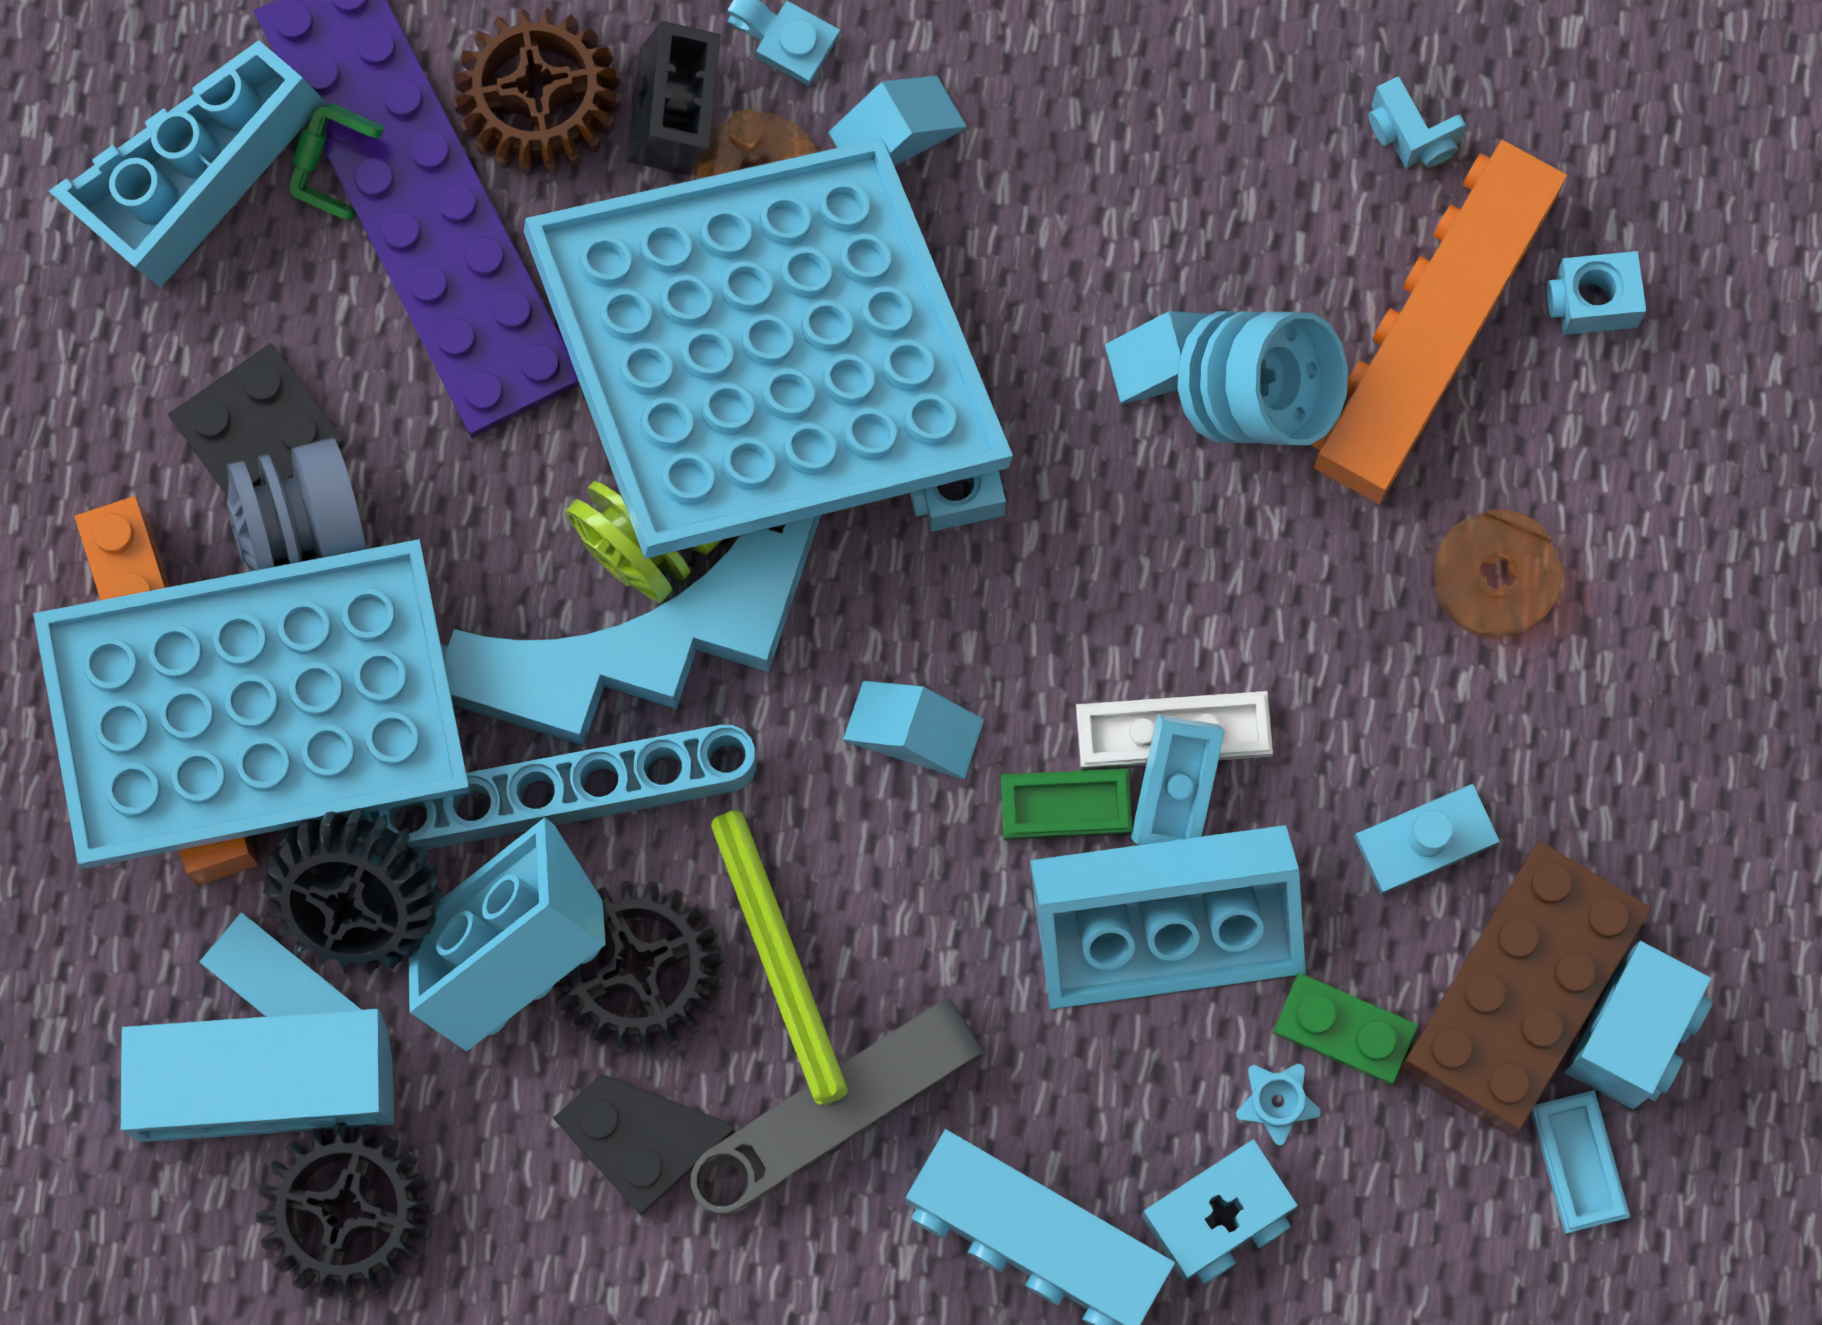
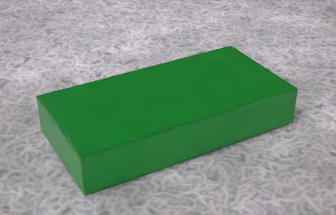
M1129 769L1000 775L1004 840L1132 834Z

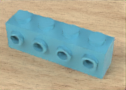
M946 1129L905 1197L906 1205L915 1209L911 1220L917 1225L942 1239H945L949 1230L972 1242L968 1250L971 1256L999 1272H1002L1008 1263L1030 1277L1025 1287L1045 1300L1059 1306L1062 1299L1066 1297L1087 1309L1082 1320L1089 1325H1140L1175 1264L1171 1259Z

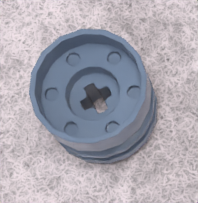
M333 437L293 447L291 457L293 477L281 479L275 463L268 454L258 456V466L262 482L260 486L253 487L244 461L241 460L227 464L229 484L226 503L241 560L246 563L250 571L274 567L273 561L282 559L283 565L302 562L301 554L313 551L315 558L319 559L366 550L361 520L341 451Z

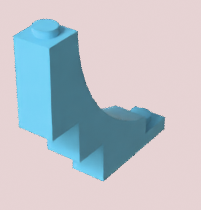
M821 515L775 526L782 528V533L763 529L740 535L731 549L704 576L681 594L651 612L618 626L586 635L554 640L502 639L485 637L454 629L449 645L440 644L452 705L584 746L604 687L677 709L696 650L769 672Z

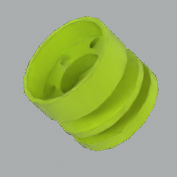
M593 481L588 486L587 493L602 514L587 503L576 499L565 510V516L580 534L587 550L608 572L623 584L636 588L652 601L662 604L672 593L673 588L657 566L675 579L684 581L690 574L688 565L679 551L645 559L622 496L610 487ZM722 540L690 547V549L707 556Z

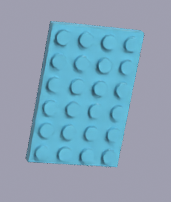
M420 539L33 613L77 863L80 869L300 826L302 821L308 819L322 821L325 813L331 811L348 817L357 809H362L363 813L470 792Z

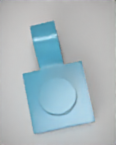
M733 0L727 10V13L731 15L727 23L761 40L756 50V58L807 86H810L840 36V29L787 0L778 15L771 12L760 0Z

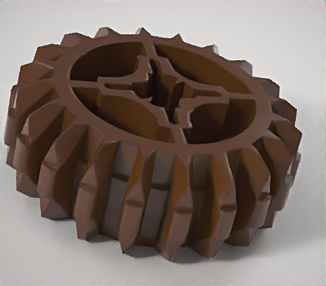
M521 8L517 16L518 25L509 27L506 20L497 16V19L494 21L497 35L491 37L487 33L477 31L474 39L480 52L462 51L460 59L462 66L467 71L458 72L454 75L453 83L455 89L462 93L454 98L453 103L456 113L465 116L461 121V127L465 136H478L475 145L480 154L486 155L496 150L495 158L497 165L503 169L511 164L515 154L519 155L520 170L527 176L534 169V158H542L546 172L553 175L557 170L555 159L557 155L564 153L568 163L577 167L580 163V157L576 146L579 143L587 150L597 152L600 148V142L592 128L598 132L611 133L614 128V122L607 112L619 110L621 106L620 95L613 91V89L621 84L619 71L609 67L613 62L610 48L607 46L596 48L599 39L597 32L592 27L578 34V21L572 14L566 17L559 26H556L554 13L548 8L541 14L540 22H531L528 11ZM539 50L552 51L564 55L576 63L581 70L571 71L569 66L553 67L548 65L541 58ZM520 54V64L517 70L509 76L497 78V85L490 86L494 75L500 67L511 58ZM533 68L537 71L539 83H544L543 96L541 97L543 111L541 113H538L535 99L530 98V85L533 84L531 70ZM585 95L578 110L564 123L553 127L556 112L564 105L575 103L576 96ZM503 109L505 115H524L532 121L535 131L513 128L498 119L492 111Z

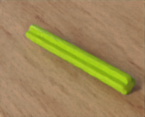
M739 810L729 811L726 814L715 817L711 822V828L812 1097L818 1105L830 1104L847 1095V1085L746 819Z

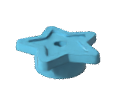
M1296 1064L1281 1073H1271L1256 1065L1250 1066L1248 1074L1252 1095L1237 1110V1118L1264 1123L1275 1144L1283 1145L1294 1122L1317 1118L1321 1114L1320 1108L1304 1093L1305 1067L1302 1064ZM1273 1096H1282L1284 1099L1283 1106L1274 1107L1271 1102Z

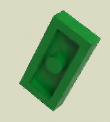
M1298 972L1272 1034L1392 1086L1418 1024Z

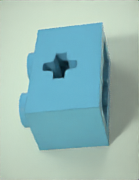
M1253 1139L1145 1209L1141 1217L1167 1257L1175 1262L1174 1268L1182 1280L1186 1282L1195 1275H1198L1203 1284H1206L1237 1263L1230 1252L1253 1239L1257 1247L1261 1248L1289 1230L1291 1225L1285 1216L1293 1212L1298 1205ZM1217 1201L1222 1208L1228 1207L1231 1204L1235 1205L1239 1211L1232 1221L1235 1231L1229 1233L1223 1225L1217 1226L1212 1230L1210 1229L1206 1221L1213 1212L1210 1205L1211 1202Z

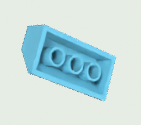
M1286 825L1030 860L1035 909L1050 1010L1295 976L1298 972L1306 974L1299 868Z

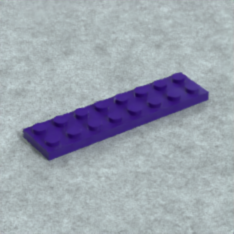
M275 0L254 10V14L274 54L303 77L326 101L322 106L329 103L336 104L377 122L385 128L381 138H373L330 119L325 131L327 138L323 150L471 439L579 386L580 383L568 350L387 0Z

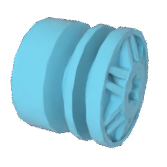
M1217 311L1200 320L1186 338L1178 362V392L1183 412L1195 431L1212 442L1311 445L1325 437L1340 417L1347 396L1348 365L1342 342L1331 324L1315 313Z

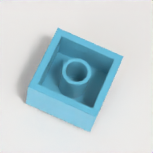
M1639 941L1619 963L1564 1073L1633 1110L1648 1098L1655 1102L1661 1092L1666 1093L1682 1065L1683 1058L1674 1054L1679 1042L1685 1044L1690 1034L1695 1035L1710 1010L1713 1000L1703 996L1712 978Z

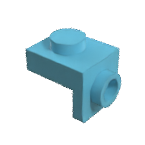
M1399 76L1376 87L1371 105L1373 111L1368 113L1370 125L1383 146L1390 143L1393 144L1406 169L1421 161L1426 168H1431L1445 162L1458 152L1459 148L1456 144L1461 142L1467 126L1461 114L1428 129Z

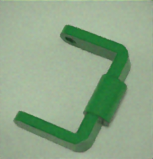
M329 103L316 109L310 125L303 127L292 160L295 169L290 181V192L295 198L339 218L353 220L356 212L352 206L307 187L312 171H315L327 138L325 131L328 122L331 119L373 138H381L385 128L377 122L336 104Z

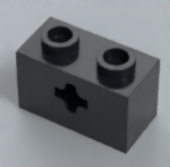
M661 21L640 47L628 163L687 175L709 150L721 34Z

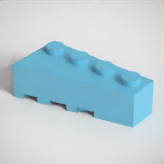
M259 40L192 88L194 94L169 112L163 108L144 123L147 128L122 146L116 148L112 145L92 159L95 165L73 181H70L68 178L64 179L49 190L54 197L159 288L168 281L312 118L315 110L326 102L303 77Z

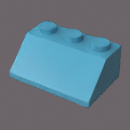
M544 817L441 899L435 914L437 919L429 935L426 934L421 947L414 952L412 957L409 956L410 1014L467 1052L486 1036L500 1031L508 1019L530 1002L543 998L556 982L580 964H586L591 961L600 949L606 945L603 900L555 825Z

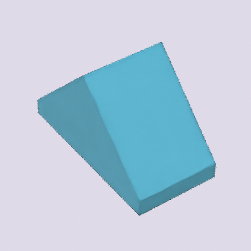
M936 75L882 81L829 131V135L837 148L883 138L893 165L896 166L967 129V126Z
M1168 311L1106 343L1105 349L1120 404L1178 391V362L1186 338L1200 320L1211 314Z
M863 681L843 741L965 780L984 719L923 686Z

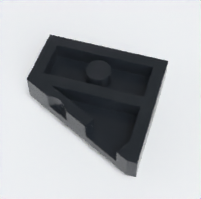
M603 1074L553 1117L556 1123L640 1216L693 1169L696 1161L707 1150L722 1142L734 1132L733 1128L726 1121Z

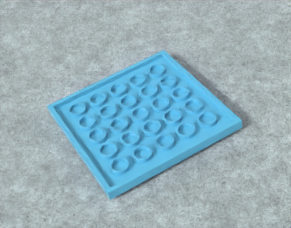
M883 138L525 218L523 232L645 559L1009 468L1013 457Z

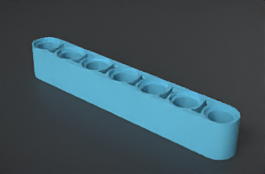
M717 725L468 772L466 776L469 793L364 813L366 820L375 822L386 814L387 828L397 833L399 831L395 829V819L403 808L410 805L424 807L427 810L425 824L418 831L409 833L408 845L427 846V850L525 832L544 817L556 826L735 792L744 788L752 781L757 770V757L751 737L743 729L734 725ZM723 746L737 747L745 754L743 764L737 770L730 773H722L710 765L712 754ZM660 758H672L682 765L679 777L667 785H658L647 778V771L650 765ZM600 769L614 772L618 776V783L610 794L603 797H594L584 790L585 781L592 772ZM536 781H544L551 784L555 788V794L547 806L540 809H531L521 803L522 793L529 784ZM473 793L487 795L491 799V807L483 818L476 821H467L458 816L459 805L466 796Z

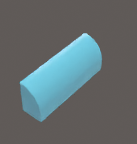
M378 1009L122 1027L121 1130L138 1142L310 1131L314 1128L330 1130L334 1129L337 1123L342 1122L348 1128H359L364 1124L372 1127L394 1125L392 1054L386 1024Z

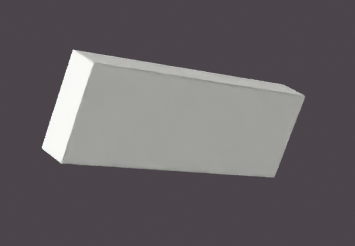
M1267 691L1076 704L1081 770L1147 765L1157 714L1219 724L1225 730L1219 760L1272 757L1273 755Z

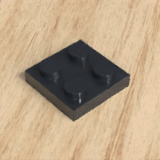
M269 343L168 414L171 421L227 497L229 484L227 464L244 461L252 485L256 487L262 485L258 456L268 454L275 463L283 480L293 477L291 459L293 447L332 437L336 440L339 449L345 445L343 439L272 343Z

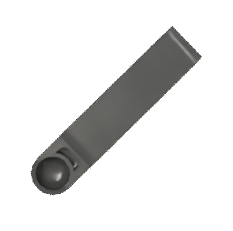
M950 998L934 1005L839 1066L848 1088L847 1095L842 1099L827 1105H818L812 1097L809 1086H807L707 1150L696 1161L691 1172V1189L696 1201L704 1210L715 1215H732L742 1211L768 1193L787 1184L784 1179L804 1166L809 1170L840 1150V1143L859 1131L862 1135L895 1115L896 1111L894 1109L912 1097H915L916 1100L920 1099L951 1079L949 1076L951 1072L968 1061L973 1065L986 1052ZM721 1164H729L736 1167L742 1173L745 1180V1189L742 1196L736 1202L729 1205H719L713 1202L707 1196L704 1189V1180L707 1173L713 1167Z

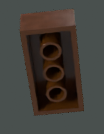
M1538 840L1399 1070L1511 1138L1523 1126L1652 908Z

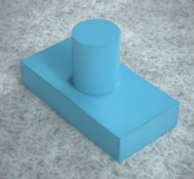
M1473 784L1356 833L1354 836L1381 895L1492 848L1500 842Z

